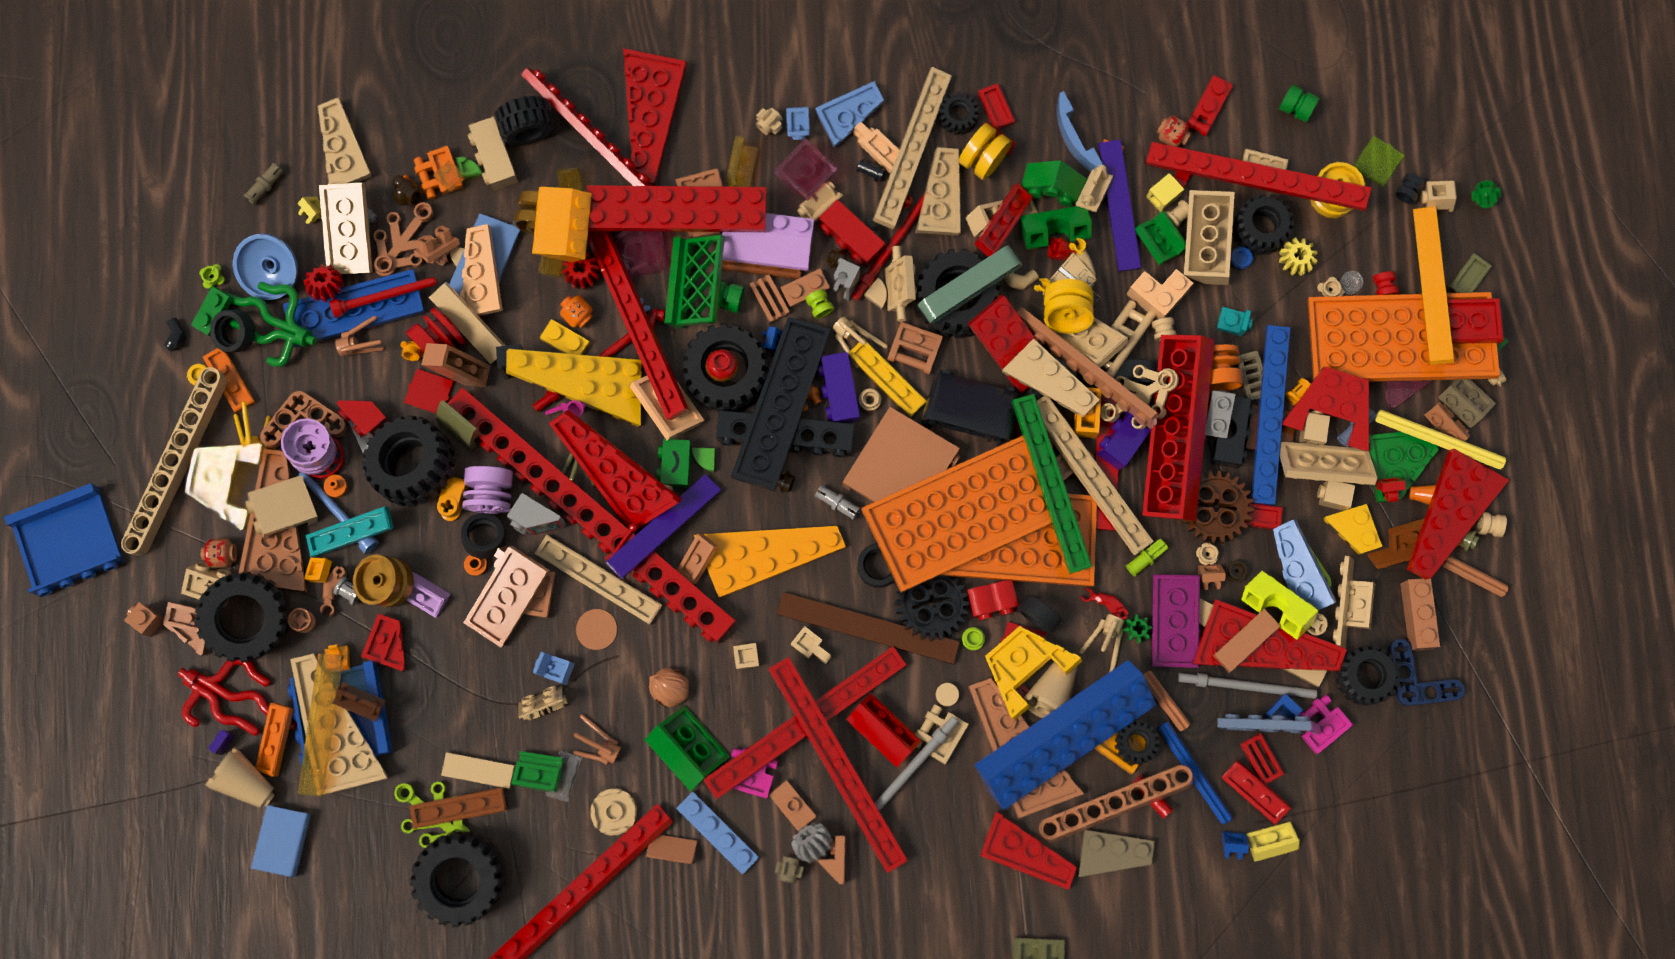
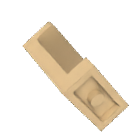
M302 475L249 492L248 501H245L249 514L254 513L256 521L253 522L257 535L262 534L264 540L268 539V536L306 522L308 525L317 523V514Z

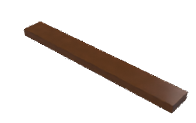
M785 592L782 594L777 611L779 616L889 647L894 646L896 649L949 664H954L960 643L945 637L939 640L937 635L934 636L932 641H930L929 635H925L924 639L921 640V633L919 632L912 636L913 628L905 630L906 626Z

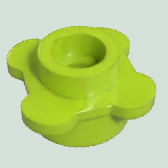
M214 264L200 270V276L204 281L203 286L206 289H210L217 284L222 285L225 282V278L220 272L222 270L220 265Z

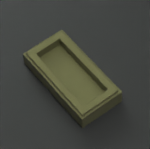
M1473 253L1447 289L1452 293H1473L1492 265Z

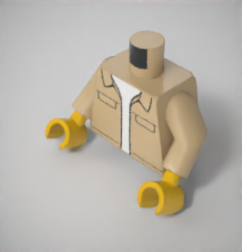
M1076 238L1079 243L1077 248L1074 243L1069 244L1071 250L1077 251L1076 255L1072 253L1050 280L1039 278V281L1042 282V287L1035 285V291L1043 292L1044 295L1045 289L1051 283L1062 279H1077L1086 282L1093 288L1097 281L1096 272L1092 260L1085 249L1086 242L1083 239ZM1093 291L1094 306L1096 302L1100 299V296Z

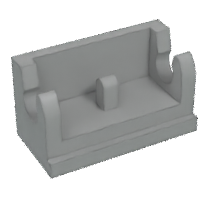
M839 258L838 267L834 273V280L836 281L834 291L837 292L839 286L844 285V288H846L844 299L848 301L860 280V267Z

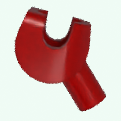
M1061 237L1059 239H1049L1048 257L1052 260H1066L1069 258L1070 253L1076 254L1077 251L1071 250L1069 248L1071 242Z

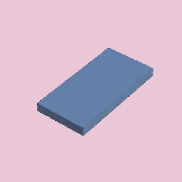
M479 213L474 227L485 224L491 226L498 280L500 283L522 230ZM464 251L449 284L459 296L460 291L463 289L462 271L465 269L466 259Z

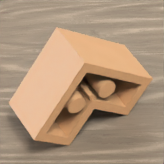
M1176 269L1161 285L1144 271L1130 287L1127 295L1147 312L1153 311L1156 314L1155 319L1158 320L1165 318L1190 290L1193 282Z

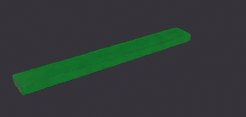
M1035 394L1012 400V405L1068 573L1073 574L1092 567Z

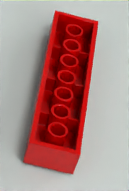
M1161 335L1157 372L1159 373L1163 369H1172L1178 374L1179 382L1177 387L1168 393L1164 405L1166 415L1161 419L1157 418V424L1151 429L1142 516L1196 521L1214 339L1202 335ZM1171 377L1166 379L1167 384L1170 383ZM1158 392L1155 393L1154 405L1156 403ZM1160 407L1156 410L1157 415L1161 412Z

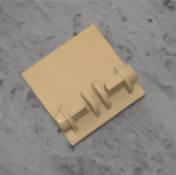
M551 686L543 690L542 694L537 696L531 694L522 698L521 702L518 703L519 719L523 717L524 721L527 719L531 721L540 717L539 711L544 716L543 709L547 708L548 713H551L550 706L553 711L564 708V705L568 702L566 696L563 695V687L559 686L556 688V686Z

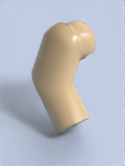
M1031 270L1024 276L1011 273L1004 279L1011 288L1023 290L1039 279V276L1034 270Z

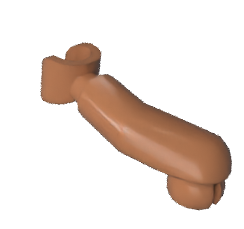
M342 566L335 567L327 577L326 583H323L324 604L320 607L321 615L325 608L332 609L330 617L335 614L332 605L335 597L333 591L340 579L347 576L346 570Z

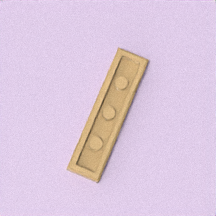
M445 282L429 297L430 300L457 326L460 332L485 359L492 364L497 359L496 347L506 345L458 293Z

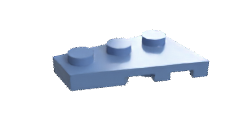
M873 81L815 108V112L833 147L836 148L854 131V127L860 121L864 122L884 103V99Z

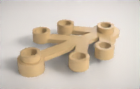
M1136 365L1133 369V375L1139 379L1148 378L1154 380L1155 382L1149 386L1129 381L1124 376L1116 377L1115 380L1119 383L1123 379V386L1128 390L1137 392L1134 395L1148 406L1152 395L1158 392L1156 403L1151 407L1155 411L1160 407L1161 412L1157 415L1158 419L1166 415L1164 405L1168 393L1174 390L1179 382L1178 374L1172 369H1163L1158 373L1148 370L1143 365ZM1142 368L1143 373L1139 376L1138 372ZM1171 377L1170 383L1167 384L1166 379ZM1106 403L1100 409V417L1104 421L1115 422L1119 418L1120 413L1124 411L1117 404ZM1114 410L1113 416L1110 417V412ZM1132 418L1131 423L1134 428L1142 430L1146 427V425L1138 426L1135 418Z

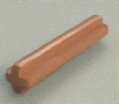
M1448 556L1443 563L1444 568L1500 597L1505 596L1509 589L1508 585L1452 556Z
M1149 670L1143 675L1151 694L1178 730L1184 731L1190 726V722L1152 671Z

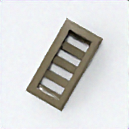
M1258 351L1237 356L1240 358V363L1236 365V368L1242 371V387L1246 398L1251 399V401L1260 399V391L1253 393L1250 391V389L1261 387L1263 367ZM1252 360L1253 364L1244 366V362ZM1255 369L1256 373L1246 375V371ZM1258 378V382L1248 383V380Z

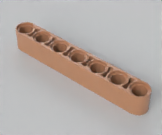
M1176 766L1046 818L1040 823V834L1045 840L1055 842L1184 791L1193 784L1192 772L1186 766ZM1184 772L1188 774L1189 779L1185 783H1179L1175 779L1176 775ZM1156 782H1165L1167 784L1166 789L1163 792L1155 791L1154 784ZM1135 790H1142L1145 795L1142 800L1136 801L1132 799V793ZM1115 798L1123 801L1122 807L1117 810L1110 807V802ZM1092 807H1098L1101 813L1097 818H1090L1088 816L1089 810ZM1070 816H1077L1079 818V822L1075 827L1067 826L1066 822ZM1050 824L1057 826V831L1053 836L1045 834V828Z

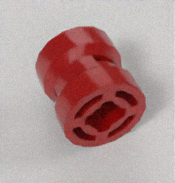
M1394 271L1382 272L1373 276V282L1378 286L1376 295L1400 294L1398 286L1394 283L1396 280Z

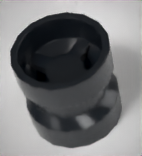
M1406 174L1402 179V186H1399L1395 192L1396 198L1406 204H1414L1418 198L1417 193L1422 191L1425 186L1424 180L1417 175Z

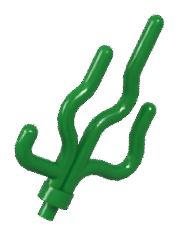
M259 282L257 286L259 290L269 294L287 293L289 295L290 302L286 311V321L272 316L265 301L259 297L250 296L242 298L225 292L233 297L232 304L242 307L255 305L259 308L265 322L283 329L272 331L267 335H260L257 330L255 331L254 341L258 344L272 343L279 338L286 340L281 357L275 358L270 356L266 359L267 364L273 367H282L288 363L295 344L307 347L309 344L313 346L317 344L318 339L313 336L312 331L300 327L295 322L299 296L296 289L287 284L274 286L265 282ZM234 318L230 319L229 325L240 330L237 321Z

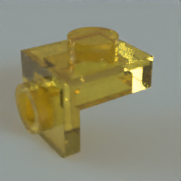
M579 168L557 170L559 188H571L582 191Z

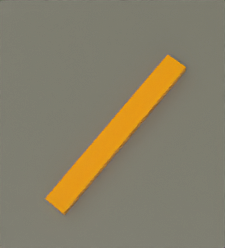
M1436 206L1413 209L1430 365L1454 363Z

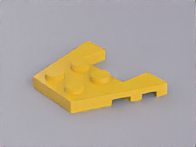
M1021 626L985 656L1008 712L1014 721L1030 708L1027 702L1015 690L1045 663L1052 659L1067 675L1082 662L1078 655L1046 641L1044 638Z

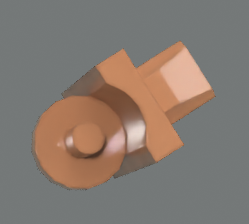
M445 226L435 229V239L428 235L417 239L419 248L414 250L416 257H422L427 263L431 264L437 262L441 266L447 263L446 256L450 254V250L459 246L460 242L458 238L452 236L449 228Z

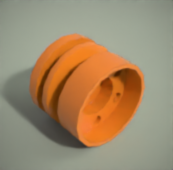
M1228 344L1214 345L1209 394H1212L1213 390L1232 391L1243 386L1241 369L1232 368L1240 363V358L1237 357L1239 354L1238 346Z

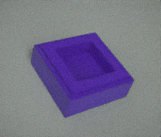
M220 730L208 747V750L214 754L222 755L235 735L229 731Z

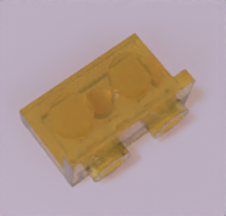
M735 136L727 173V183L730 187H750L758 148L746 146L744 137Z

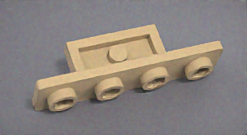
M1345 556L1344 562H1341L1340 574L1343 575L1342 584L1338 586L1340 607L1337 606L1335 613L1338 627L1333 633L1334 643L1343 648H1346L1348 627L1371 629L1375 592L1374 582L1353 581L1354 559L1351 556Z

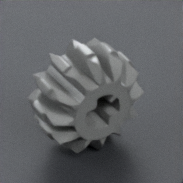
M813 822L810 826L806 824L803 829H799V833L793 836L794 840L791 845L799 859L811 863L814 859L818 861L819 857L825 856V852L831 849L830 844L833 840L825 826L821 823Z

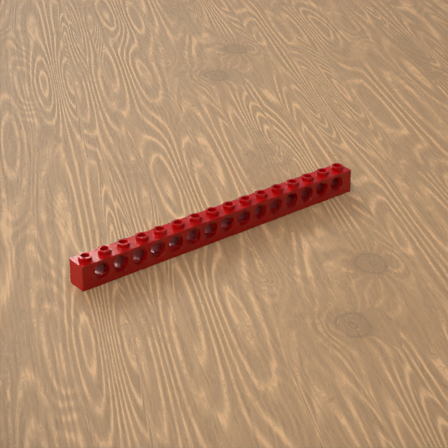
M462 387L448 402V405L464 418L470 411L476 413L472 420L467 421L479 431L480 435L477 438L482 441L480 446L488 453L494 451L498 455L497 460L506 468L509 465L516 471L513 474L522 482L528 480L532 484L530 488L538 496L544 494L549 498L547 503L556 511L559 508L566 513L564 518L572 525L578 523L583 528L581 532L587 538L592 540L594 537L600 542L598 547L607 555L613 552L617 543L622 540L629 529L574 482L570 481L567 476ZM485 426H492V431L489 434H482V429ZM502 440H509L507 448L499 449L498 446ZM519 454H525L526 459L523 463H515V459ZM537 468H541L543 470L542 475L538 478H533L532 472ZM552 483H559L558 491L554 493L549 492V486ZM570 497L577 499L573 507L565 505L566 500ZM585 512H593L594 516L591 521L585 522L582 520ZM603 526L611 528L607 536L599 535V531ZM632 533L627 539V542H629L635 536V534ZM656 552L650 554L642 565L637 566L633 570L632 576L641 584L644 582L648 583L651 586L650 592L659 599L663 596L669 601L666 605L676 614L678 611L686 616L683 620L692 628H695L697 625L703 631L701 635L710 643L715 641L719 644L736 624L732 617ZM653 570L662 571V577L659 580L650 579V574ZM672 584L679 586V592L676 595H669L667 593L668 587ZM688 599L697 601V605L693 610H687L684 607ZM705 614H712L714 616V621L710 625L702 623V617Z

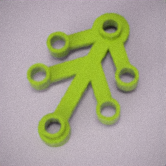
M435 782L431 786L434 801L444 799L446 785L442 782ZM402 783L394 791L395 798L400 802H409L412 805L425 803L415 795V790L410 784ZM438 784L442 786L440 793L435 792V787ZM404 789H408L410 792L406 798L402 796ZM406 819L401 824V829L405 833H413L415 830L440 827L447 832L444 835L454 831L470 832L469 828L463 825V820L453 821V824L448 822L413 829L412 827L409 831L405 829V824L407 822L412 823V819ZM423 834L419 838V844L422 847L426 848L428 845H425L423 843L424 837H430L431 843L437 837L443 834L432 836L431 834Z

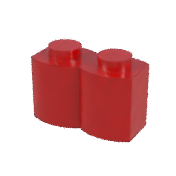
M1005 580L967 590L973 618H979V621L993 618L992 614L1001 612V616L1015 613L1014 609L1019 606L1012 580Z

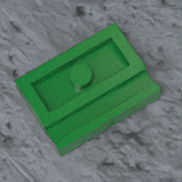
M520 751L519 761L516 763L511 784L517 787L557 793L563 771L562 766L565 760L560 757Z

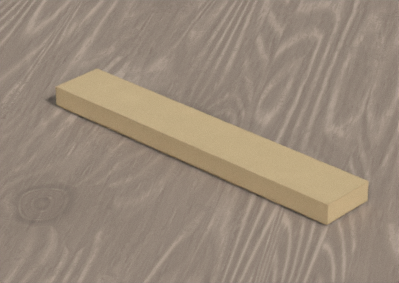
M549 535L545 536L534 553L649 625L652 624L662 608L660 603Z

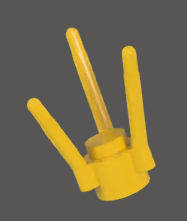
M242 402L246 437H244L238 414H234L241 442V451L244 453V456L262 455V450L267 449V447L259 440L258 436H251L246 402ZM267 416V417H266V421H265L264 427H265V426L268 424V422L270 421V419H271L270 416Z

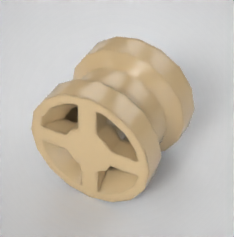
M1161 318L1152 322V328L1156 332L1154 335L1155 341H1160L1161 335H1177L1176 331L1173 330V318Z
M1317 613L1314 624L1305 633L1314 637L1323 634L1327 629L1326 618L1322 614Z

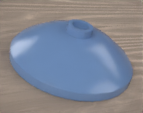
M264 233L249 236L237 246L233 256L235 277L240 286L252 296L259 297L262 300H275L287 294L274 295L261 291L257 287L259 282H265L274 286L287 284L292 287L296 283L298 276L296 257L291 248L276 236ZM270 260L273 261L274 267L270 265Z

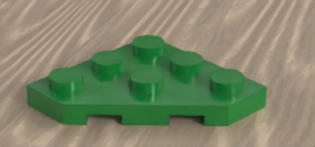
M1404 432L1369 435L1368 450L1377 479L1399 477L1405 480L1406 490L1398 491L1399 501L1439 450L1438 446ZM1375 483L1376 503L1388 502L1384 498V492L1376 489Z

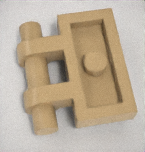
M934 704L931 711L926 713V720L920 730L917 729L915 735L921 740V743L916 748L919 749L923 741L928 743L932 739L928 733L933 724L940 726L939 729H941L951 716L954 715L948 713L944 720L938 716L942 708ZM956 716L954 717L959 723L947 735L948 739L943 744L940 743L929 755L943 764L947 763L969 725Z

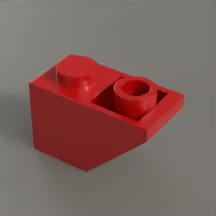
M339 400L336 403L341 408L338 413L346 422L350 419L355 424L353 429L361 438L366 436L368 439H373L376 435L374 432L378 428L382 429L384 423L388 422V419L371 401Z

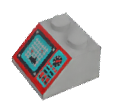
M521 493L507 515L512 521L510 525L523 535H526L527 532L531 535H538L565 528L567 525L561 516Z

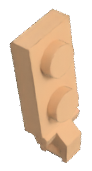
M860 121L853 131L859 138L858 143L887 172L891 173L899 149L878 129H868Z

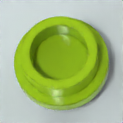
M976 627L968 628L962 635V643L969 650H978L985 642L984 633Z

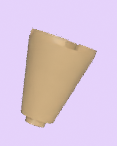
M1053 662L1024 697V700L1030 707L1028 710L1036 716L1043 718L1070 700L1077 667L1066 675Z
M233 747L232 751L227 754L214 771L215 775L209 778L205 785L212 790L259 808L262 804L267 806L275 796L272 793L274 788L236 747Z

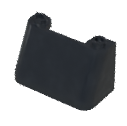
M940 370V372L934 374L921 425L932 429V425L937 426L939 424L938 429L943 430V427L985 438L987 442H991L994 439V442H997L996 447L1011 441L1016 421L1012 400L1022 396L1018 393L1017 389L1012 387H1005L1003 389L954 376L948 370Z

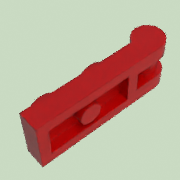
M1213 75L1188 122L1189 129L1192 130L1194 128L1206 137L1233 86L1232 84ZM1198 117L1205 120V124L1198 121Z

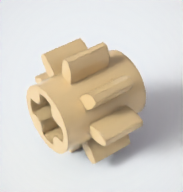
M762 108L756 115L758 120L756 126L765 135L771 132L776 135L782 128V123L780 122L782 117L775 109L770 108L766 111Z

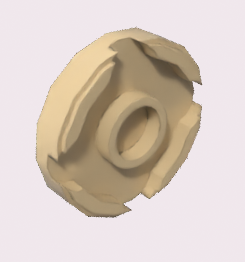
M607 789L600 792L591 805L590 817L594 826L600 832L607 835H620L627 832L634 825L637 818V806L634 799L627 792L620 789Z

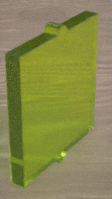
M1373 136L1353 166L1359 172L1366 175L1367 179L1370 178L1384 186L1404 155L1392 148L1390 143L1386 144Z

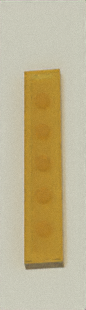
M318 654L298 794L322 797L324 794L336 705L332 703L340 685L344 658L341 655Z

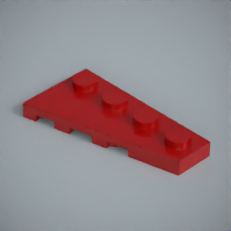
M997 811L995 812L980 856L1069 890L1077 867L1030 836Z

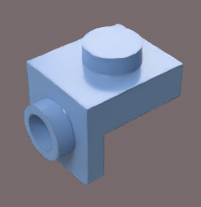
M808 107L786 108L788 136H792V140L805 139V135H810Z
M542 651L536 660L533 673L567 685L575 664Z

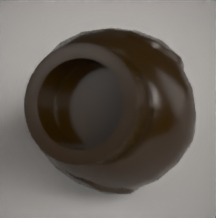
M397 175L393 178L392 184L396 188L392 195L394 201L402 206H416L422 199V192L419 190L418 184L414 180L409 179L408 175Z

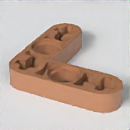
M296 391L288 397L260 434V439L267 448H278L281 445L284 430L291 423L302 419V417L304 419H313L311 417L312 412L316 409L324 411L323 417L316 421L322 425L324 424L330 436L334 438L343 436L347 430V425L341 416L306 393ZM303 398L304 404L296 406L295 400ZM290 407L292 410H295L297 414L294 415L288 408ZM283 415H290L292 417L288 425L280 424L279 421ZM328 418L334 424L339 422L341 428L333 430L331 425L327 423ZM277 425V427L280 430H283V432L281 433L279 430H276L274 426ZM275 434L276 440L269 441L267 435Z

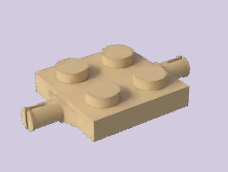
M893 246V260L890 266L885 268L888 311H897V321L903 322L907 320L905 310L907 304L916 300L917 288L914 283L915 265L913 264V256L904 255L902 257L901 246Z

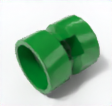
M1292 84L1279 110L1287 114L1295 113V118L1306 123L1320 97L1310 92L1304 94L1302 88Z
M721 280L718 309L724 307L725 311L738 314L743 301L745 286L734 283L729 286L726 281ZM712 285L710 287L709 294L712 292Z

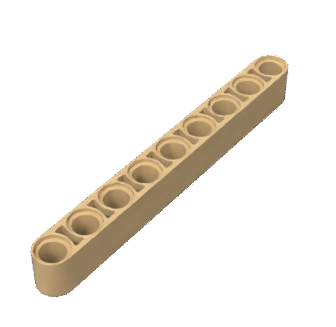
M208 367L201 372L125 532L121 545L123 550L129 554L143 556L149 551L227 386L226 375L213 367ZM217 375L216 382L210 384L212 376ZM207 395L206 403L201 405V398ZM194 416H198L196 424L191 425V419ZM188 436V442L182 446V439ZM178 457L177 465L172 467V460ZM168 477L169 482L167 486L162 487V481ZM158 498L159 503L157 507L153 508L152 502ZM148 519L149 525L143 529L142 524L144 520ZM138 539L139 546L133 550L132 545Z

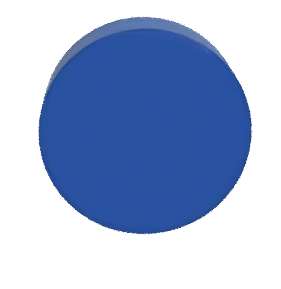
M1237 247L1231 253L1230 264L1237 270H1245L1252 263L1253 255L1246 247Z

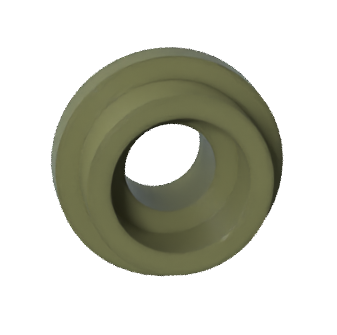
M1469 530L1464 536L1463 545H1460L1465 548L1464 551L1468 552L1469 548L1474 550L1479 540V537L1475 536L1477 531L1473 530L1472 532Z

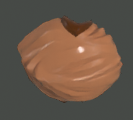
M664 668L649 677L650 694L655 702L662 706L672 708L686 701L689 696V680L681 671L675 668Z

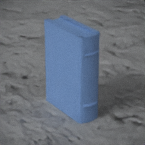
M267 805L251 869L296 877L311 814Z

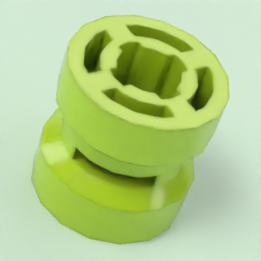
M825 289L816 290L805 298L807 304L813 309L812 314L815 319L823 318L834 311V306L827 300L828 295Z

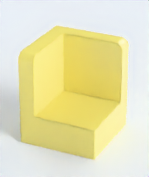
M1168 174L1149 190L1146 197L1162 212L1181 196L1184 188L1171 174Z

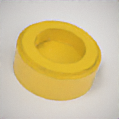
M203 364L191 366L187 372L188 381L195 386L201 372L207 367Z

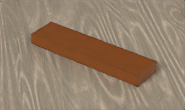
M722 261V270L763 276L769 274L770 277L794 280L801 278L802 270Z
M503 787L410 805L413 829L507 811Z

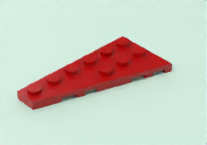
M623 48L631 161L636 165L634 168L639 173L642 172L647 175L651 180L649 183L655 186L687 63L683 60Z
M566 410L549 423L628 529L631 523L637 524L638 528L682 500L570 410Z
M1454 448L1449 450L1407 570L1425 580L1432 578L1509 479Z
M1214 600L1192 665L1222 666L1213 655L1257 615L1222 601ZM1279 627L1237 667L1338 672L1347 649L1306 633L1297 640Z

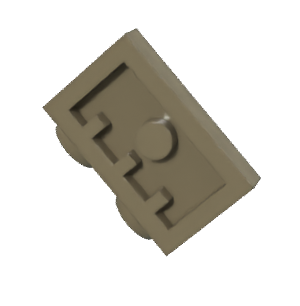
M1470 379L1454 380L1438 396L1470 428L1477 424L1496 404Z

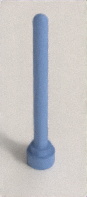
M299 473V476L302 475L306 486L341 522L350 519L310 475ZM373 536L357 543L364 554H369L378 546L379 541Z

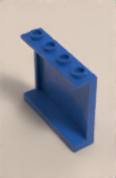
M92 483L4 517L6 525L13 528L32 585L28 592L39 597L50 595L53 593L52 590L59 587H70L75 584L74 581L79 579L93 578L97 572L102 570H114L118 567V564L125 562L100 488Z
M374 661L363 662V665L350 667V670L327 673L336 690L344 682L384 699L378 664ZM290 678L291 685H288V693L294 702L292 717L294 721H297L298 726L295 735L297 743L301 744L300 764L305 770L313 771L295 680ZM385 704L376 722L349 711L376 757L393 753Z

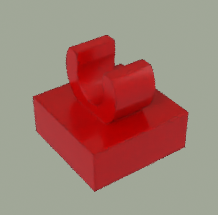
M1399 477L1377 479L1376 489L1384 492V498L1388 502L1398 501V491L1406 490L1405 480Z

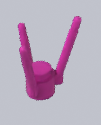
M572 400L568 404L561 403L560 406L545 411V414L549 415L561 410L564 413L566 410H570L580 418L585 411L584 407L586 404Z

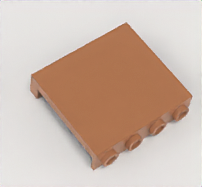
M889 407L845 477L842 486L849 491L851 489L872 502H876L914 485L918 481H923L949 469L950 466H956L961 457L957 455L960 448Z

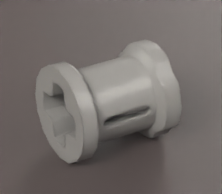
M347 577L341 578L335 586L333 594L341 595L349 600L351 605H356L360 599L356 596L353 584L349 582Z

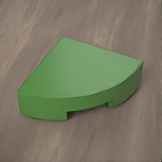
M465 157L456 158L461 180L482 176V171L475 162Z
M692 448L696 462L705 470L714 472L715 448Z

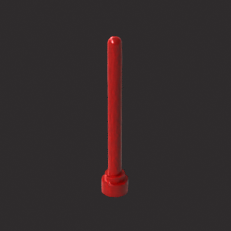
M430 277L348 301H344V299L329 301L334 318L344 316V313H347L349 309L435 286L437 279Z

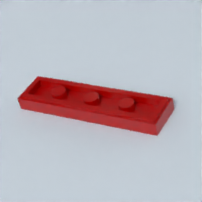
M1019 183L1013 185L974 243L988 257L1000 249L1033 199Z

